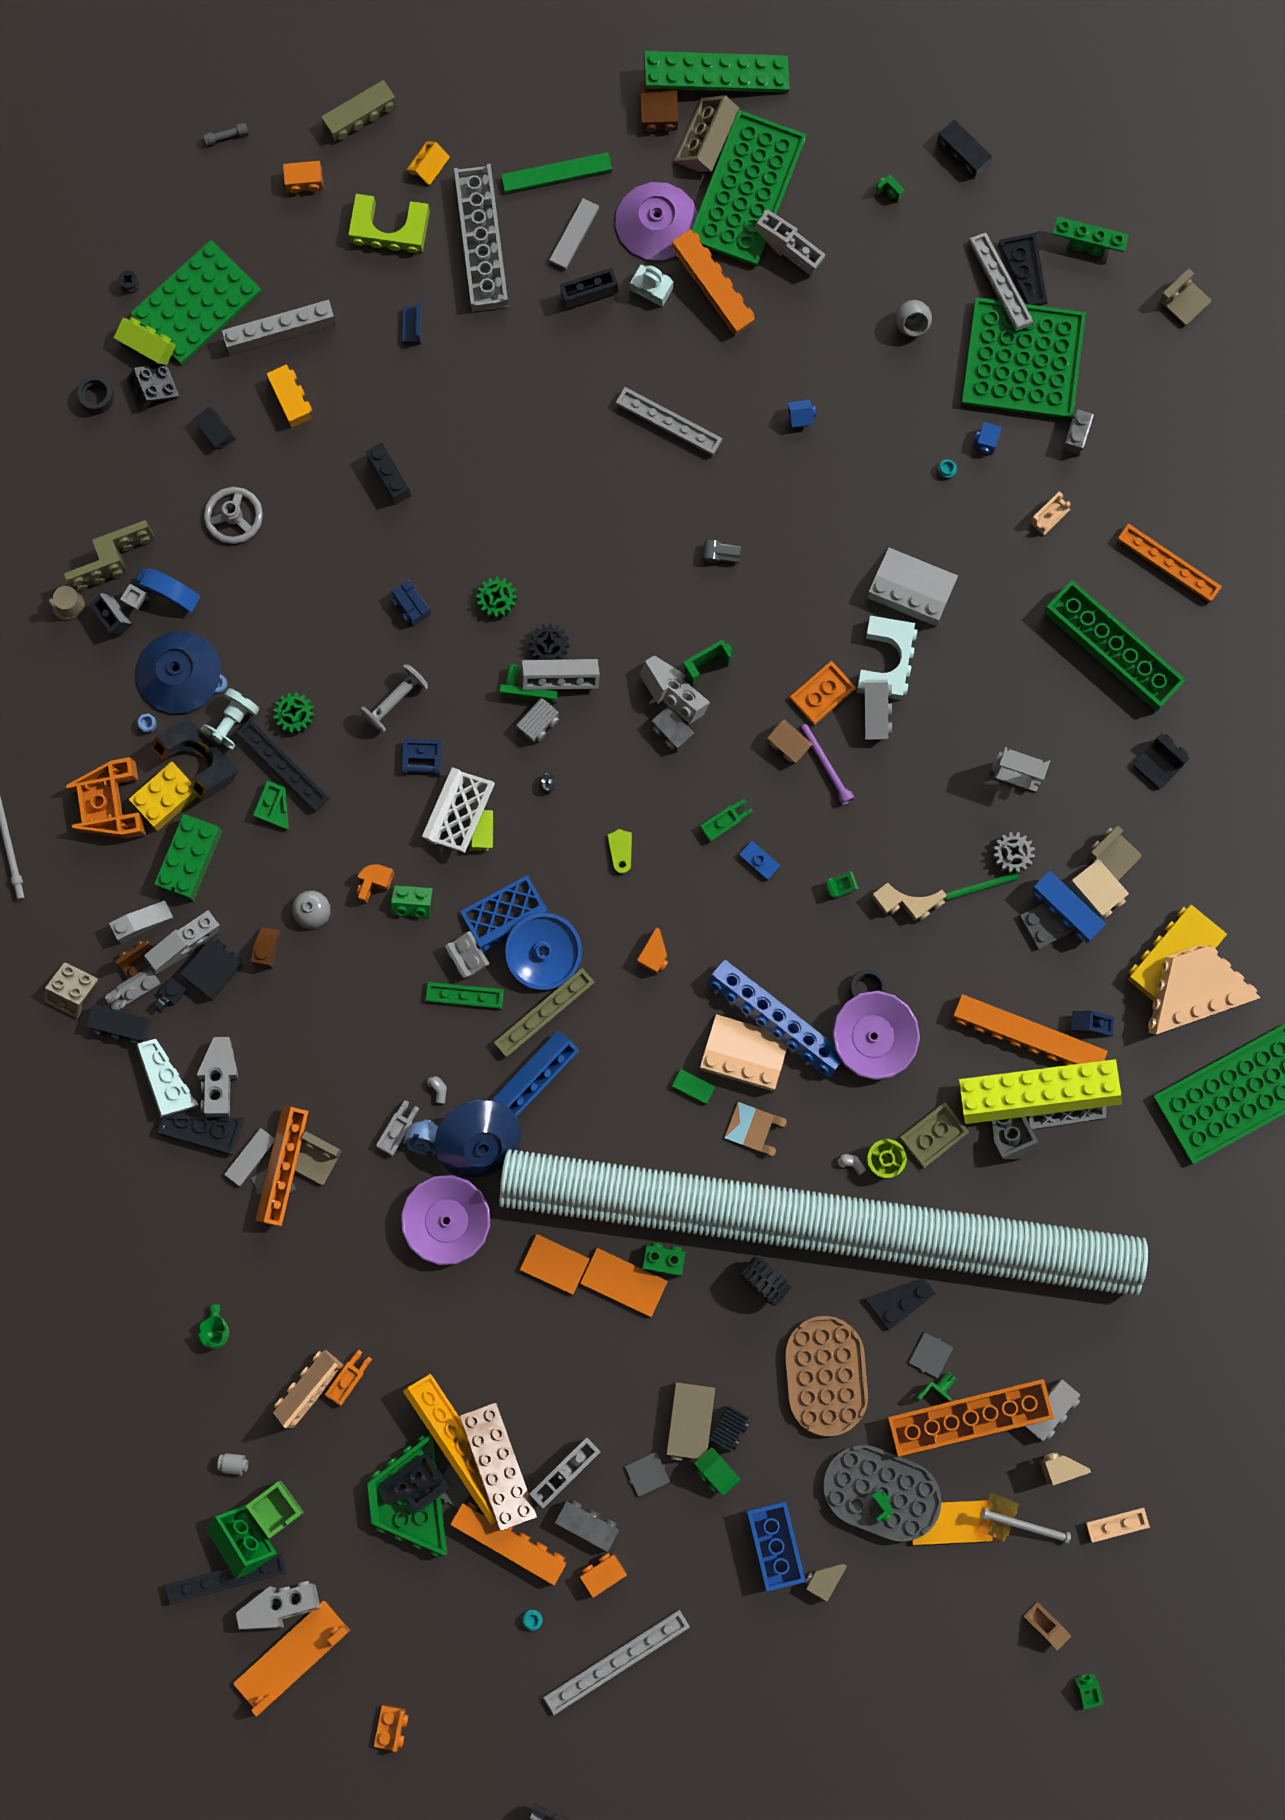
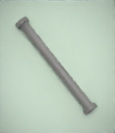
M984 1507L980 1512L981 1520L989 1519L1061 1540L1064 1544H1068L1071 1539V1534L1066 1531L1062 1533L990 1512L989 1509Z

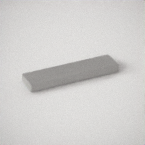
M584 198L582 199L553 252L550 263L565 270L568 268L599 210V205Z

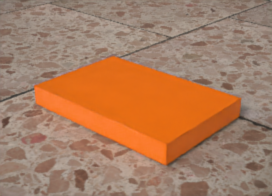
M830 661L795 691L789 699L815 726L852 694L856 687Z
M536 1234L520 1270L574 1295L590 1259Z

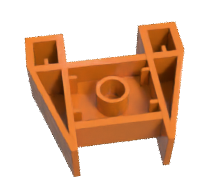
M128 757L112 760L66 785V788L71 792H78L82 823L72 825L73 829L82 833L126 839L146 835L144 817L141 814H122L118 784L138 780L136 762Z

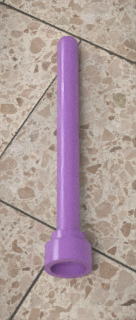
M803 724L801 730L805 737L813 744L811 747L839 792L838 800L841 805L851 802L855 798L853 793L845 789L808 725Z

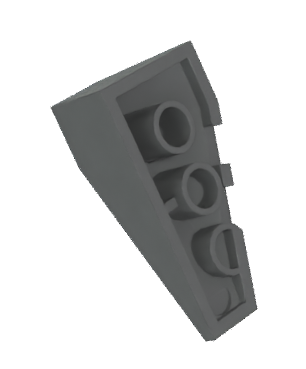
M1026 1117L992 1121L994 1143L1002 1159H1022L1040 1151L1039 1142Z

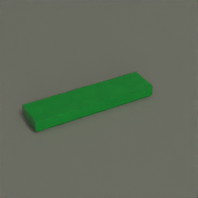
M427 982L425 1002L502 1009L504 989Z

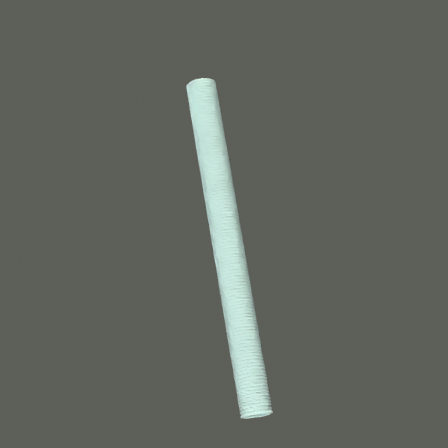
M508 1149L506 1152L502 1170L500 1207H504L506 1204V1208L512 1205V1209L518 1206V1210H521L523 1206L525 1211L528 1207L529 1211H533L535 1208V1212H539V1209H541V1213L547 1210L548 1214L553 1211L554 1215L559 1211L560 1216L564 1212V1216H568V1213H570V1217H574V1214H576L577 1218L582 1215L583 1219L587 1215L589 1220L594 1216V1220L600 1217V1221H603V1218H605L606 1222H609V1219H611V1222L614 1223L616 1219L618 1224L623 1220L624 1225L629 1221V1225L635 1222V1226L641 1223V1227H644V1224H646V1227L649 1228L651 1224L653 1229L658 1225L659 1230L664 1226V1230L670 1227V1231L676 1228V1232L682 1229V1233L687 1229L688 1234L691 1233V1230H693V1234H697V1231H699V1235L705 1232V1236L711 1233L712 1237L716 1233L718 1238L723 1234L722 1238L724 1239L726 1235H728V1239H732V1236H734V1239L738 1240V1237H740L741 1241L746 1238L747 1242L751 1238L753 1243L758 1239L759 1244L762 1240H764V1244H767V1241H769L770 1245H773V1242H775L776 1246H779L780 1242L782 1247L787 1243L788 1248L793 1244L794 1249L799 1245V1249H802L804 1246L805 1250H808L810 1247L811 1251H814L816 1247L817 1252L820 1251V1248H822V1252H826V1249H828V1253H832V1250H834V1254L840 1251L841 1255L845 1252L847 1256L851 1252L853 1257L857 1253L858 1257H861L863 1254L864 1258H867L869 1255L870 1259H873V1256H875V1259L879 1260L880 1256L882 1261L886 1257L888 1262L892 1258L894 1263L898 1259L899 1263H902L904 1260L905 1264H908L910 1261V1264L914 1265L916 1261L918 1266L921 1262L922 1266H926L928 1263V1267H932L933 1264L934 1268H938L939 1265L941 1269L945 1266L947 1270L951 1266L953 1271L957 1267L959 1272L963 1268L964 1272H967L969 1269L970 1273H973L975 1270L976 1274L981 1272L984 1275L986 1272L988 1276L991 1273L993 1276H997L998 1273L999 1277H1002L1004 1274L1005 1278H1008L1010 1275L1012 1279L1016 1276V1279L1019 1280L1022 1277L1024 1281L1028 1278V1281L1034 1280L1038 1282L1039 1280L1041 1283L1045 1281L1047 1284L1051 1282L1053 1285L1057 1282L1059 1286L1062 1283L1064 1286H1068L1069 1283L1070 1287L1075 1285L1076 1288L1081 1286V1288L1085 1289L1087 1287L1089 1290L1091 1288L1106 1292L1110 1290L1112 1293L1116 1291L1118 1294L1122 1292L1124 1295L1128 1292L1130 1296L1133 1293L1135 1296L1140 1294L1147 1271L1148 1246L1144 1237L1134 1238L1133 1236L1128 1237L1127 1235L1122 1236L1115 1233L1110 1235L1109 1232L1104 1234V1232L1098 1233V1231L1092 1232V1230L1086 1231L1079 1228L1075 1230L1074 1228L1069 1229L1062 1226L1057 1228L1056 1225L1051 1227L1050 1224L1045 1226L1044 1223L1039 1225L1038 1222L1035 1224L1033 1222L1027 1223V1221L1022 1222L1021 1220L1016 1222L1014 1219L1011 1221L1010 1219H1005L1004 1221V1218L998 1220L997 1217H994L992 1220L991 1216L987 1218L985 1215L980 1217L979 1214L976 1216L970 1214L969 1216L968 1213L963 1215L962 1212H959L957 1215L956 1211L951 1214L950 1210L946 1211L945 1214L944 1209L939 1213V1209L933 1211V1208L927 1210V1207L922 1209L920 1206L916 1209L914 1205L910 1209V1205H906L904 1208L903 1204H900L898 1207L897 1203H894L892 1206L891 1202L886 1205L885 1201L880 1205L879 1200L875 1204L874 1200H871L869 1203L868 1199H865L863 1202L862 1198H859L857 1201L856 1197L851 1200L850 1196L845 1200L844 1195L839 1199V1195L833 1198V1194L827 1197V1193H824L822 1196L819 1192L816 1196V1192H812L810 1195V1191H806L804 1194L803 1190H800V1193H798L797 1189L792 1192L791 1188L787 1192L785 1187L780 1191V1187L774 1190V1186H771L769 1189L768 1185H765V1188H763V1185L760 1184L758 1188L756 1183L751 1187L750 1182L745 1186V1182L739 1185V1181L733 1184V1180H730V1183H728V1180L725 1179L723 1183L721 1178L716 1182L715 1177L712 1181H710V1177L704 1180V1176L698 1179V1175L692 1178V1174L687 1178V1174H683V1177H681V1173H677V1176H675V1172L669 1175L668 1171L663 1174L662 1170L658 1174L656 1169L654 1173H652V1169H648V1172H646V1169L642 1168V1171H640L639 1167L634 1170L633 1166L629 1170L627 1165L622 1169L623 1166L621 1164L618 1168L616 1164H613V1167H611L610 1163H607V1166H605L604 1162L599 1165L598 1161L593 1165L592 1160L588 1164L587 1160H584L582 1163L581 1159H578V1162H576L575 1158H572V1161H570V1158L567 1157L565 1161L563 1156L558 1160L559 1157L557 1155L554 1159L552 1155H549L547 1158L546 1154H543V1157H541L540 1153L535 1156L534 1152L529 1156L528 1151L524 1155L523 1151H520L518 1154L517 1150H514L512 1153L511 1149Z

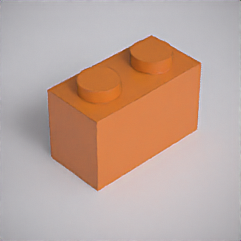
M320 161L283 164L287 192L300 193L301 191L308 190L316 192L319 189H323Z
M607 1553L598 1559L600 1561L598 1565L593 1567L591 1564L582 1570L583 1575L580 1578L593 1598L627 1576L615 1554L610 1556Z

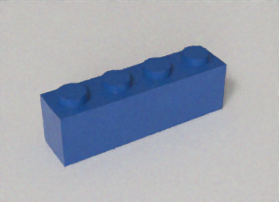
M1051 871L1033 887L1034 897L1038 901H1043L1047 904V909L1053 915L1057 914L1062 919L1061 922L1068 929L1071 927L1076 932L1075 936L1080 941L1088 943L1106 925Z

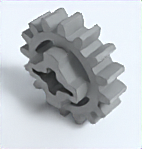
M1009 832L1008 837L1002 835V841L997 840V846H994L993 849L997 853L993 855V858L998 859L996 865H1003L1002 871L1007 868L1009 874H1011L1012 870L1019 874L1020 869L1026 871V865H1032L1031 860H1034L1035 855L1031 853L1035 851V848L1030 847L1032 841L1027 842L1026 835L1021 838L1019 832H1017L1016 836ZM1023 846H1024V848H1025V850H1026L1027 856H1026V854L1023 852V848H1022ZM1017 851V854L1011 855V852ZM1002 852L1005 854V857H1006L1005 860H1004V858H1003V856H1002Z

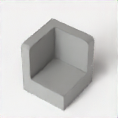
M129 584L120 598L124 606H130L136 610L139 609L144 600L148 602L150 599L146 592Z

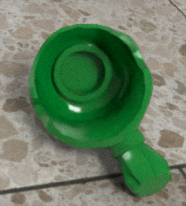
M214 1304L209 1306L210 1317L199 1325L200 1333H198V1338L201 1344L208 1349H218L224 1346L229 1338L228 1325L222 1317H219L220 1305Z

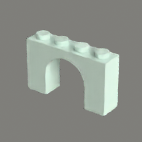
M870 616L866 639L887 642L893 645L899 653L900 664L896 669L888 673L861 670L857 693L865 694V680L888 679V685H892V696H888V698L902 700L903 695H907L908 684L905 683L906 677H910L911 666L908 665L909 659H913L914 648L911 647L912 641H916L917 630L914 629L915 623Z

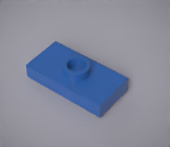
M753 841L739 854L744 861L767 881L780 868V865Z

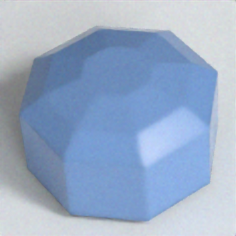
M149 713L141 715L137 720L138 728L144 733L153 732L157 727L155 717Z

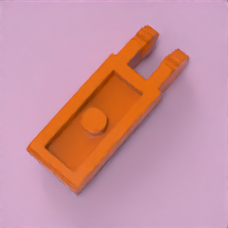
M360 1350L355 1353L350 1362H347L325 1393L328 1398L340 1406L348 1398L364 1375L363 1372L372 1361L368 1357L360 1369L353 1366L361 1357L362 1352Z

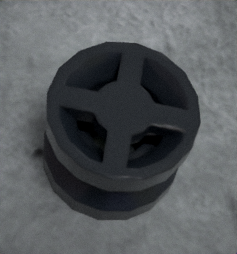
M126 270L119 275L118 280L124 292L134 293L138 290L140 284L134 272Z

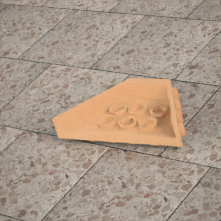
M1198 945L1166 956L1165 961H1163L1161 980L1157 984L1158 993L1153 1002V1015L1148 1023L1149 1033L1156 1035L1261 997L1256 993L1257 989L1251 984L1247 985L1243 981L1244 977L1239 972H1234L1230 968L1231 964L1226 959H1221L1217 955L1218 951L1211 945Z

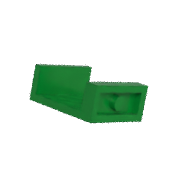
M722 639L683 662V673L692 687L699 684L700 674L696 668L718 655L722 656L728 667L731 666L733 658L731 646L729 643L725 644Z

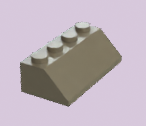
M727 96L701 98L673 161L697 172L712 171L719 153L722 151L723 144L729 135L739 107Z

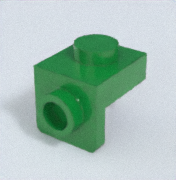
M851 871L835 878L826 879V890L833 898H839L859 890L854 874Z
M877 1491L872 1496L884 1512L875 1520L877 1522L881 1520L884 1523L893 1516L890 1513L893 1511V1508L889 1505L891 1499L884 1491L882 1493Z

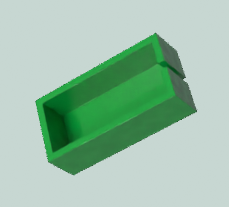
M183 814L155 885L159 889L172 894L176 893L180 897L194 901L223 831L218 826Z

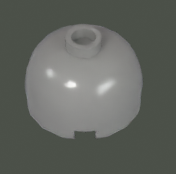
M305 891L299 894L292 905V915L295 921L306 929L319 928L328 921L331 914V907L327 898L316 891Z

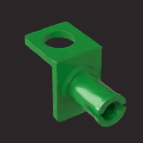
M946 1372L937 1385L932 1381L928 1383L914 1401L917 1403L928 1390H931L944 1403L950 1402L952 1398L946 1392L957 1379L953 1376L948 1381L952 1374Z

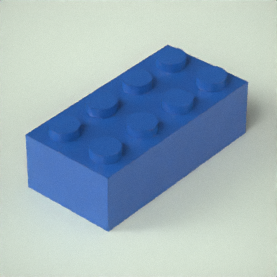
M786 1501L747 1510L766 1591L806 1582Z

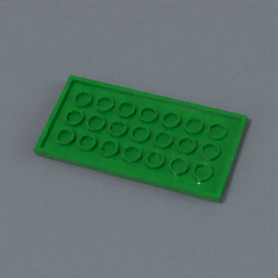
M738 110L692 228V232H696L700 237V243L704 248L706 247L712 251L757 267L766 241L754 229L755 225L767 209L777 215L807 134Z
M1285 1024L1153 1096L1192 1165L1285 1114Z

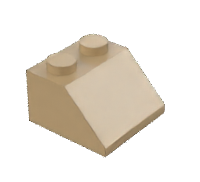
M1055 1452L1043 1456L1044 1460L1040 1461L1047 1484L1056 1485L1091 1473L1090 1468Z

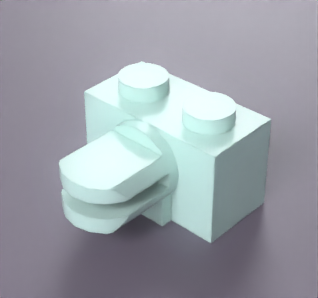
M640 265L630 282V290L663 307L673 290V281L669 276L662 275V272L653 266L645 267Z

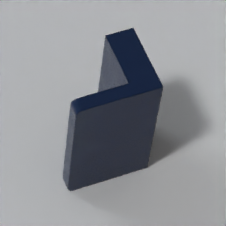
M417 301L416 306H403V344H421L422 306L420 301Z

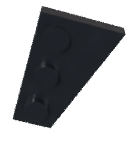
M922 1278L865 1298V1300L890 1330L936 1293L926 1280Z

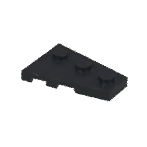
M424 1453L378 1489L383 1500L390 1505L441 1483L443 1480L431 1457Z

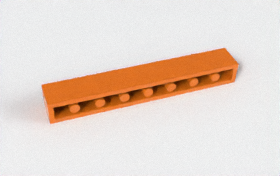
M963 994L959 998L952 1017L956 1020L957 1024L962 1026L971 1025L977 1032H989L995 1039H1007L1013 1046H1025L1029 1052L1038 1055L1040 1052L1047 1055L1046 1058L1049 1060L1065 1062V1066L1104 1061L1108 1052Z

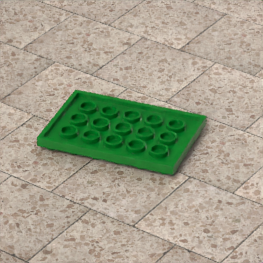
M210 240L131 312L133 318L141 321L140 324L143 327L147 325L155 329L157 335L163 334L171 338L170 342L176 345L172 356L183 365L262 293V290Z

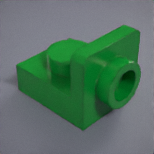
M891 175L886 178L883 177L877 182L875 192L877 195L886 190L889 197L894 198L897 202L904 197L905 189Z
M1085 1674L1075 1678L1084 1710L1104 1705L1100 1685L1094 1674Z

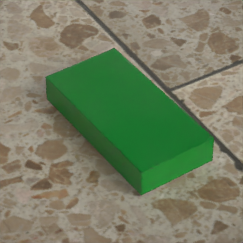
M682 1069L672 1085L673 1088L704 1104H707L715 1089V1086Z

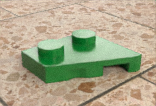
M267 781L253 817L288 830L285 787Z

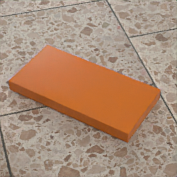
M597 1248L580 1284L652 1317L668 1281Z

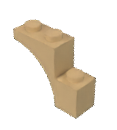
M887 883L872 895V899L885 915L889 912L894 914L901 908L899 906L901 904L914 921L918 919L922 921L930 915L928 911L934 907L938 909L945 903L944 899L947 895L941 890L926 897H911L898 892Z

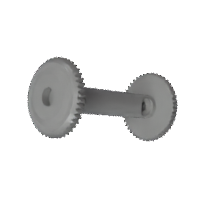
M403 665V669L409 676L372 713L365 707H361L363 716L381 732H385L386 728L380 720L416 684L425 690L428 688L424 678L410 665Z

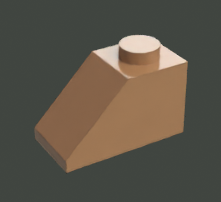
M1038 1602L1024 1615L1025 1619L1057 1651L1071 1637L1065 1628Z

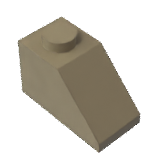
M840 1563L815 1570L813 1574L810 1572L805 1580L806 1582H804L807 1584L806 1589L828 1601L847 1565Z

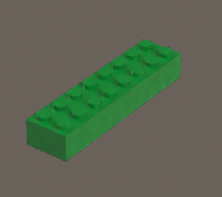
M1073 580L1046 607L1044 614L1156 712L1161 709L1186 681Z

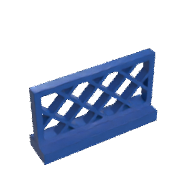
M528 875L460 911L483 953L506 941L512 927L522 918L533 913H549ZM527 882L529 885L528 893L518 892L519 886ZM503 894H513L511 903L501 901ZM516 895L526 897L524 906L514 904ZM529 898L537 900L539 906L534 909L527 908ZM488 902L496 903L494 912L484 910ZM500 904L509 906L507 915L497 913ZM512 907L522 910L519 917H510ZM472 911L480 912L477 921L470 920L466 914ZM483 913L492 915L490 924L480 922ZM495 917L504 918V924L500 927L493 926ZM478 926L488 928L487 934L479 938L476 933Z

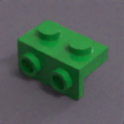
M394 885L391 902L392 915L430 918L433 888Z

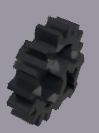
M549 623L548 627L542 624L541 630L536 627V634H530L533 640L528 642L532 646L529 648L530 652H535L533 658L539 657V660H556L559 658L563 660L562 654H568L565 648L570 647L569 643H567L569 637L564 636L565 630L559 631V625L552 628V623ZM553 634H556L560 639H556ZM549 638H550L552 644L550 645L549 650H548L546 644H548V641H549ZM537 648L542 649L545 652V655L542 654Z

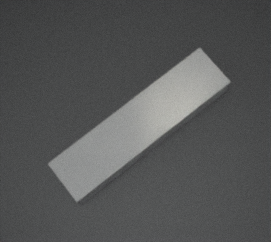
M491 164L459 170L454 168L472 312L508 308Z

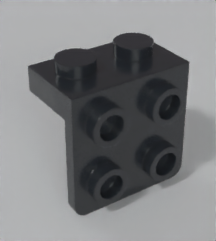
M1161 733L1134 762V767L1157 788L1161 789L1190 758L1183 748H1178L1174 744L1170 736Z

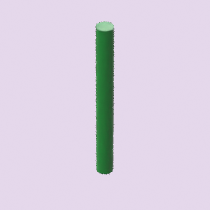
M1015 872L945 893L947 895L945 900L948 901L1018 880L1019 875Z

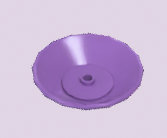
M650 182L635 187L623 197L616 211L615 228L620 241L632 254L645 260L664 261L677 256L671 248L672 241L689 229L692 230L698 213L693 200L682 189L669 183ZM659 214L660 217L655 218L654 215Z
M881 991L860 993L847 1001L837 1014L833 1029L835 1050L843 1064L858 1076L874 1080L891 1078L905 1070L916 1056L920 1040L918 1022L909 1006L895 995ZM871 1033L876 1034L875 1040L871 1039Z
M453 1175L434 1176L418 1184L407 1197L401 1213L402 1233L409 1248L423 1260L437 1265L458 1264L472 1257L485 1243L490 1229L489 1206L482 1192L468 1180ZM446 1217L450 1218V1223L447 1225L443 1223Z

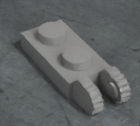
M148 967L118 985L116 989L106 995L105 1000L109 1003L113 1002L111 1005L112 1009L119 1010L125 1007L126 1003H130L161 983L152 969Z
M406 1100L398 1112L394 1114L376 1147L394 1156L419 1111V1108L415 1106L408 1119L403 1117L402 1115L409 1104Z

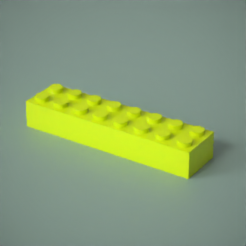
M1116 1059L959 1079L965 1124L1122 1105Z

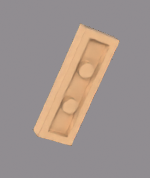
M1143 1507L1085 1522L1091 1543L1150 1528Z

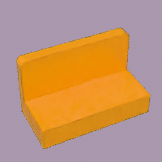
M426 141L406 170L411 175H418L426 184L430 185L450 157L437 142Z

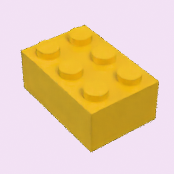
M170 762L129 800L154 828L159 831L192 802L197 795L189 788L192 782L173 762Z

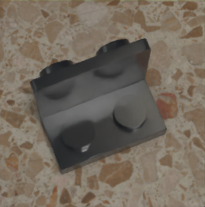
M167 365L135 367L126 378L139 411H146L152 401L175 399L179 396Z

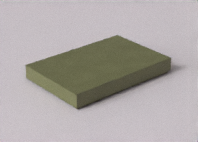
M944 1102L899 1139L924 1169L966 1136L969 1131L946 1102Z

